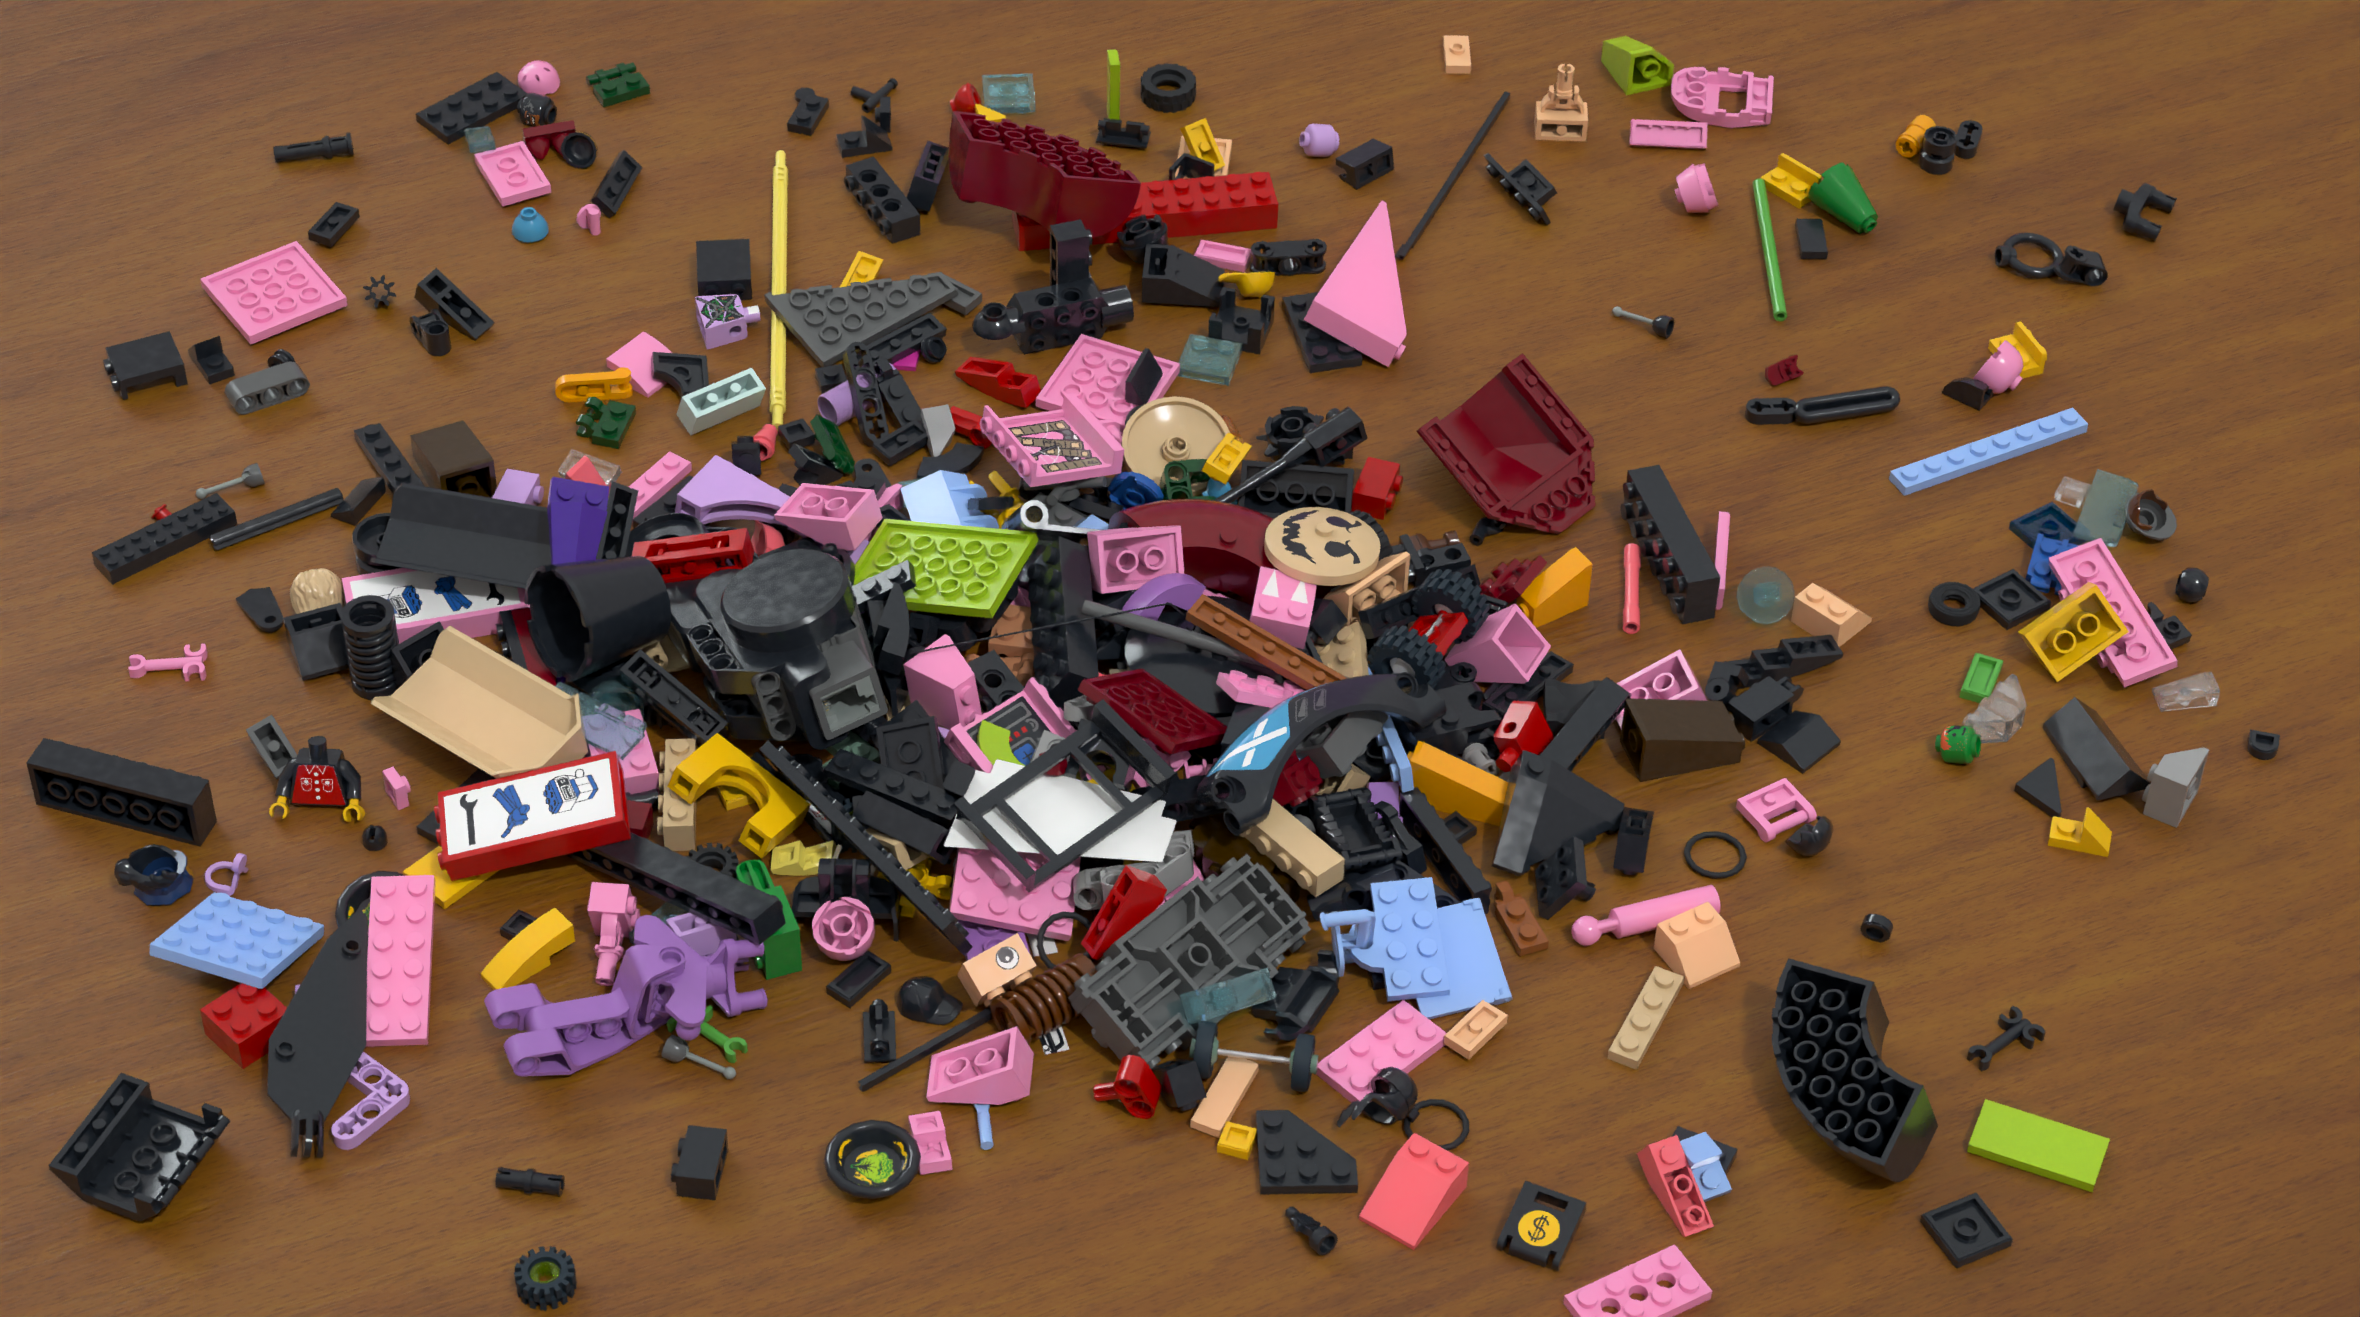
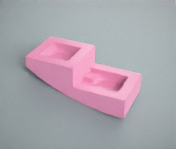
M940 1111L908 1116L911 1136L917 1141L921 1154L920 1175L952 1170V1159Z

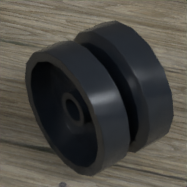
M390 513L375 514L365 518L356 525L352 533L357 571L360 575L402 568L370 562L371 558H376Z

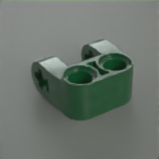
M1207 459L1171 461L1166 464L1159 484L1164 495L1163 500H1215L1216 497L1213 496L1193 497L1191 484L1204 483L1210 479L1208 474L1201 471Z

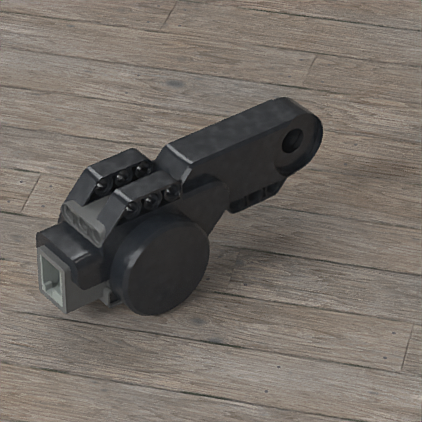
M684 513L659 515L642 522L630 531L625 557L632 556L635 542L736 530L737 528L705 527L696 517ZM795 549L774 553L759 559L754 551L752 563L744 569H724L711 573L702 579L665 583L671 605V624L667 635L690 669L697 673H705L706 676L703 679V683L711 706L716 713L728 722L729 732L735 739L809 742L813 748L822 750L846 739L850 730L888 712L882 692V680L878 668H876L877 664L847 569L836 557L816 550ZM727 559L725 566L720 565L721 560L720 562H715L717 568L735 565L734 559ZM660 567L657 569L661 575L670 574L669 567L667 573H663Z

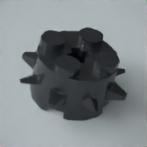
M1285 407L1280 409L1281 414L1267 419L1265 424L1266 434L1256 436V439L1267 441L1268 447L1264 455L1276 462L1300 439L1301 435H1303V429L1307 424L1315 423L1319 425L1323 422L1324 417L1317 414L1314 416L1308 412L1306 407ZM1314 459L1301 463V465L1317 464Z

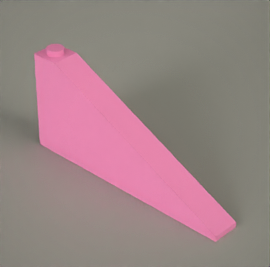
M1381 201L1313 300L1304 320L1389 367L1394 358L1399 360L1406 348L1402 343L1407 332L1387 203Z

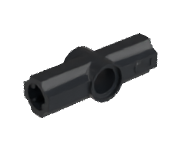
M1393 863L1362 875L1355 872L1348 873L1339 884L1334 885L1319 896L1307 895V901L1314 919L1320 921L1321 912L1327 914L1333 911L1366 909L1369 902L1372 901L1371 883L1398 881L1400 877Z

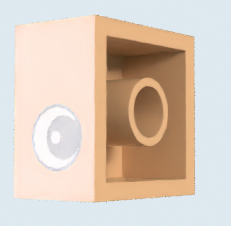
M1017 933L964 962L958 972V977L975 1007L983 1003L985 1007H989L991 1001L994 998L1002 997L1001 995L1010 988L1013 990L1016 986L1023 985L1026 981L1030 980L1037 965Z

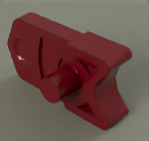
M1798 355L1788 356L1765 368V379L1771 386L1804 374L1797 367Z

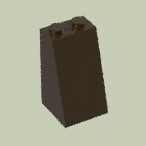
M464 420L410 435L413 457L429 487L489 498L493 497L497 489L494 460Z
M1625 699L1620 742L1640 782L1740 763L1742 750L1745 749V739L1743 734L1738 732L1732 713L1727 711L1722 701Z

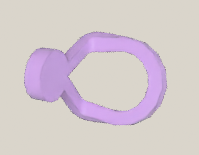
M238 853L233 863L222 861L212 864L205 872L207 887L217 893L233 895L237 889L240 874H246L249 870L245 867L247 855ZM221 868L231 869L234 872L232 885L227 886L215 883L211 879L212 873Z

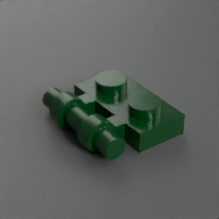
M634 62L616 64L615 68L605 71L603 69L596 70L594 74L586 76L587 84L589 86L594 85L593 94L603 108L650 94V85L641 73H634L636 72Z

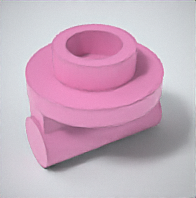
M595 204L585 205L577 214L576 220L578 225L585 229L588 228L592 235H599L601 233V211L599 207Z

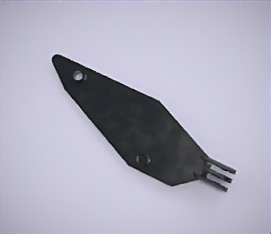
M362 912L354 913L326 940L269 1038L267 1096L291 1121V1157H297L299 1135H302V1157L310 1158L313 1135H316L315 1157L322 1158L324 1156V1122L366 1048L368 917Z

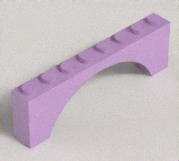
M715 455L677 494L675 513L692 515L702 522L703 525L720 520L746 519L787 526L775 520L774 515L790 496L738 468L731 462ZM788 526V530L802 536L803 538L807 537L806 535ZM812 539L822 549L824 544ZM864 539L855 551H846L855 565L870 541Z

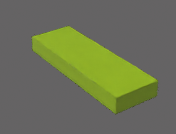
M1113 49L1107 50L1108 119L1120 120V61L1118 51Z

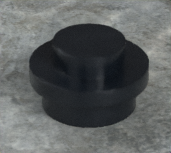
M929 336L922 341L921 353L928 362L938 363L944 358L947 348L941 338Z

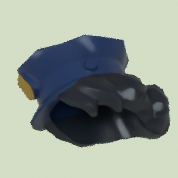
M156 844L147 845L131 852L129 858L118 860L114 868V875L118 883L122 886L133 885L135 887L134 894L146 905H171L191 891L194 878L192 870L187 866V857L183 852Z

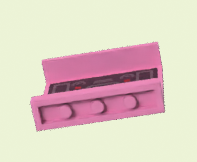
M1034 677L1028 680L1023 691L965 727L958 723L950 728L944 743L958 761L973 767L975 770L991 773L992 763L977 746V735L982 720L1010 731L1009 744L1011 752L1025 766L1030 763L1044 730L1063 738H1067L1077 730L1073 728L1068 720L1063 718L1064 711L1057 707L1050 699L1046 688L1038 684ZM1097 766L1102 773L1105 772L1106 768L1104 766ZM1086 773L1083 781L1087 782L1091 780L1092 777L1088 773Z

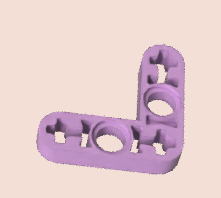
M365 1052L362 1053L357 1066H355L347 1081L367 1095V1097L340 1117L331 1128L334 1144L343 1150L353 1149L360 1145L404 1110L410 1103L408 1085ZM371 1075L381 1077L378 1082L372 1084L364 1081ZM369 1110L379 1112V1115L375 1118L367 1119L363 1117V1114Z

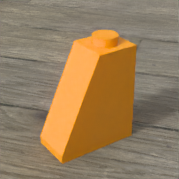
M1576 547L1569 550L1538 575L1526 590L1517 597V606L1536 628L1588 606L1593 564Z

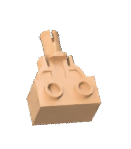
M1565 64L1558 66L1555 94L1554 85H1550L1549 92L1543 97L1542 101H1536L1534 119L1535 140L1586 141L1588 128L1587 102H1583L1580 97L1578 86L1574 85L1572 94L1575 68L1570 64H1567L1566 74L1564 71Z

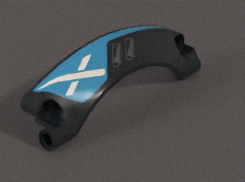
M1407 672L1351 677L1308 689L1280 702L1250 724L1226 748L1198 785V800L1204 806H1215L1217 810H1227L1223 814L1225 825L1231 833L1238 836L1266 820L1271 809L1279 776L1287 760L1301 741L1323 723L1346 713L1376 712L1399 718L1421 730L1446 715L1447 708L1445 702L1428 683L1418 685L1415 677ZM1214 787H1216L1218 791L1217 797L1214 793Z

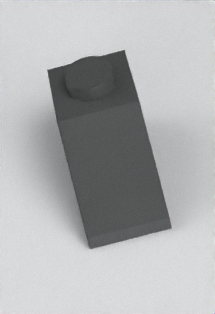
M270 715L246 729V732L265 765L274 777L278 779L291 758L297 757V753L273 715Z

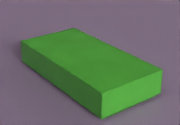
M1975 653L1959 697L1988 706L2004 661Z

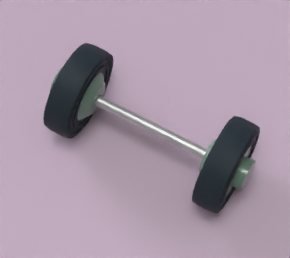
M1210 1021L1200 1022L1196 1039L1191 1041L1190 1058L1196 1061L1202 1079H1210L1218 1055L1289 1064L1291 1089L1308 1092L1311 1076L1317 1073L1319 1055H1314L1315 1036L1298 1034L1295 1049L1291 1052L1290 1058L1219 1049L1217 1023Z

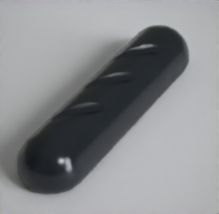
M1889 386L1804 398L1795 404L1794 416L1800 423L1812 424L1877 414L1894 410L1898 407L1901 399L1898 391Z

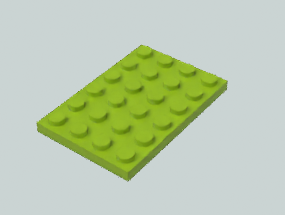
M884 519L855 565L853 586L894 565L909 560L914 566L916 587L903 593L908 610L993 618L1039 540L1036 532Z

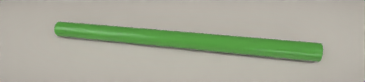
M1757 178L1752 182L1773 314L1776 321H1784L1787 318V311L1766 185L1763 179Z

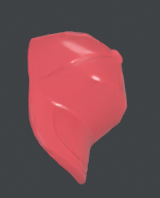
M758 520L754 521L755 528L751 542L758 557L785 545L781 532Z

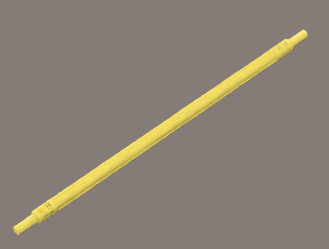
M782 150L776 152L775 166L773 168L772 295L786 294L788 168L786 167V153ZM771 309L769 410L772 413V425L778 430V426L783 425V414L786 411V325Z

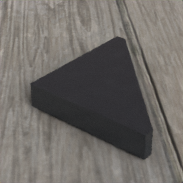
M2049 758L2017 782L2014 791L2053 818V816L2060 817L2062 810L2055 761Z

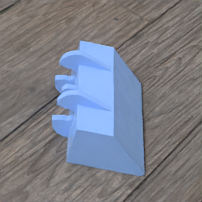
M939 470L900 488L912 521L999 529L998 522L993 516L984 515L980 510H968V500L970 498L987 497V493L981 485L969 484L965 474Z

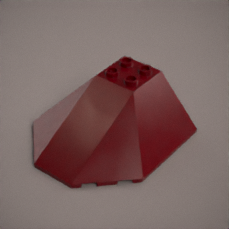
M1523 353L1501 369V372L1442 420L1435 416L1416 431L1487 518L1559 535L1596 506L1595 496L1592 493V484L1595 482V463L1592 461L1591 449L1594 448V438Z

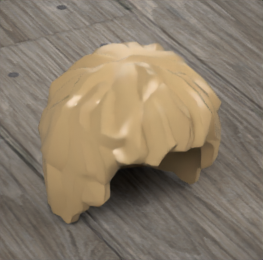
M324 568L310 569L309 571L300 572L293 580L290 588V598L296 614L341 603L342 608L344 607L343 586L340 578L332 571Z

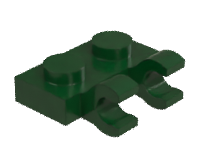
M588 397L585 407L590 408H588L585 415H579L576 424L580 426L576 435L591 437L592 444L619 449L636 415V406L611 400L605 405L596 397Z

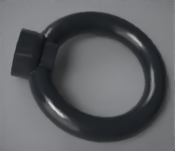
M2035 233L2015 234L2009 237L2003 246H1997L1995 249V263L1998 267L2009 265L2016 272L2033 278H2046L2055 275L2054 266L2056 263L2061 262L2064 257L2060 247L2055 242ZM2021 243L2039 245L2051 253L2054 261L2047 267L2028 266L2017 259V251L2014 247Z

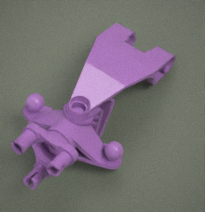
M644 915L636 920L634 930L635 946L626 950L611 993L552 1003L543 997L535 983L494 990L486 996L484 1003L496 1028H517L518 1031H527L509 1037L504 1043L506 1056L513 1072L517 1076L571 1075L576 1071L617 1054L666 1024L671 1017L677 1021L676 1033L681 1039L687 1041L696 1039L701 1031L700 1025L705 1019L706 999L711 998L727 1017L738 1016L742 1011L766 1008L767 996L763 988L738 993L735 988L734 972L748 970L749 964H744V962H749L748 958L764 955V944L761 943L759 945L749 939L737 941L733 938L720 941L715 953L700 956L662 920L656 916Z

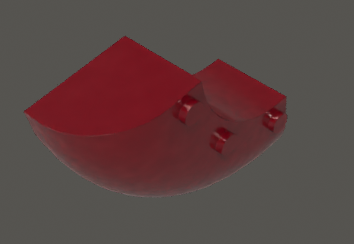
M953 111L949 136V172L953 189L961 201L966 203L982 202L1015 211L1021 217L1031 218L1040 223L1049 232L1050 225L1081 219L1085 229L1090 230L1092 238L1104 235L1117 228L1125 221L1135 207L1141 186L1140 181L1131 171L1121 170V163L1117 160L1107 159L1106 154L1094 147H1089L1088 150L1079 146L1080 141L1062 134L1056 137L1047 135L1044 128L1026 124L1025 128H1022L1018 124L1010 122L1011 120L1002 118L1001 122L985 120L986 115Z
M1204 499L1162 500L1133 506L1116 512L1109 521L1108 529H1118L1123 522H1126L1129 528L1181 526L1184 574L1192 576L1200 583L1205 584L1207 588L1225 593L1228 590L1244 598L1243 602L1253 605L1260 567L1278 570L1269 561L1264 550L1265 533L1268 525L1274 519L1239 505ZM1317 585L1315 598L1323 599L1331 589L1337 586Z

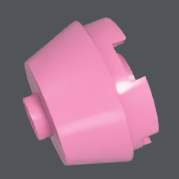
M1693 163L1676 176L1679 188L1674 190L1679 204L1684 202L1687 213H1710L1709 210L1718 207L1705 163L1696 166Z

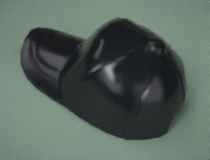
M927 976L908 979L901 986L897 996V1008L901 1015L911 1020L929 1024H949L957 1018L963 1008L960 1000L947 993L936 979Z

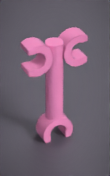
M205 643L201 644V649L197 652H191L190 645H185V657L146 660L142 655L129 656L131 666L128 668L130 677L140 678L147 671L182 669L185 682L189 681V677L193 673H199L201 681L206 679V670L203 662L208 657Z

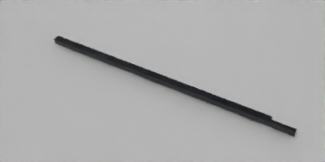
M1505 91L1410 238L1406 244H1402L1395 257L1405 259L1410 249L1414 248L1510 100L1509 92Z
M1088 952L1083 954L1092 962L1096 960L1093 959ZM991 1008L984 1009L973 1017L858 1081L861 1085L859 1088L862 1092L870 1089L993 1019Z

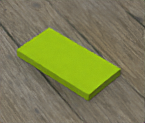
M1985 1099L1968 1144L1967 1152L2093 1192L2110 1139Z

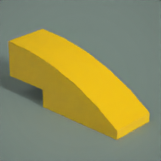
M556 908L551 909L508 942L480 973L481 978L493 990L518 985L550 966V956L575 942L573 924Z

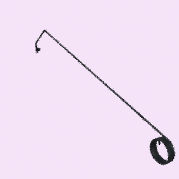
M1163 603V604H1159V605H1152V606L1143 607V608H1137V609H1132V610H1128V611H1121V612L1112 613V614H1106V615H1101V616H1097V617H1090V618H1086V619L1075 620V621H1070V622H1066V623H1059V624H1054V625H1049V626H1044V627H1039V628H1033V629H1028V630H1023V631H1018V632H1012V633H1008V634H1002V635H997V636H992V637H986V638H981V639H977V640H971V641H966V642H961V643H955V644H950V645H945V646H940V647H934V648H930V649H925V647H923V646H917V647L911 648V649L907 650V652H905V656H904L903 662H904V664H905L907 658H908L910 655L915 654V653H919V652H925V651L935 650V649H939V648H946V647H950V646H956V645L966 644V643H970V642H977V641H982V640H987V639H993V638H997V637H1003V636H1008V635H1013V634H1018V633H1024V632H1028V631H1034V630H1039V629H1044V628H1050V627H1055V626H1059V625H1065V624H1070V623H1075V622H1081V621H1086V620H1091V619H1097V618H1102V617H1106V616H1112V615H1117V614H1122V613H1128V612H1133V611L1143 610V609H1148V608H1153V607H1159V606H1164V605H1171L1174 609H1176V610H1177L1181 615H1183L1185 618H1186V615L1183 614L1180 610H1178V608H1176L1172 603Z

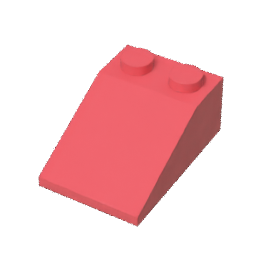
M1414 1133L1396 1153L1361 1211L1359 1220L1414 1250L1467 1187L1469 1162Z

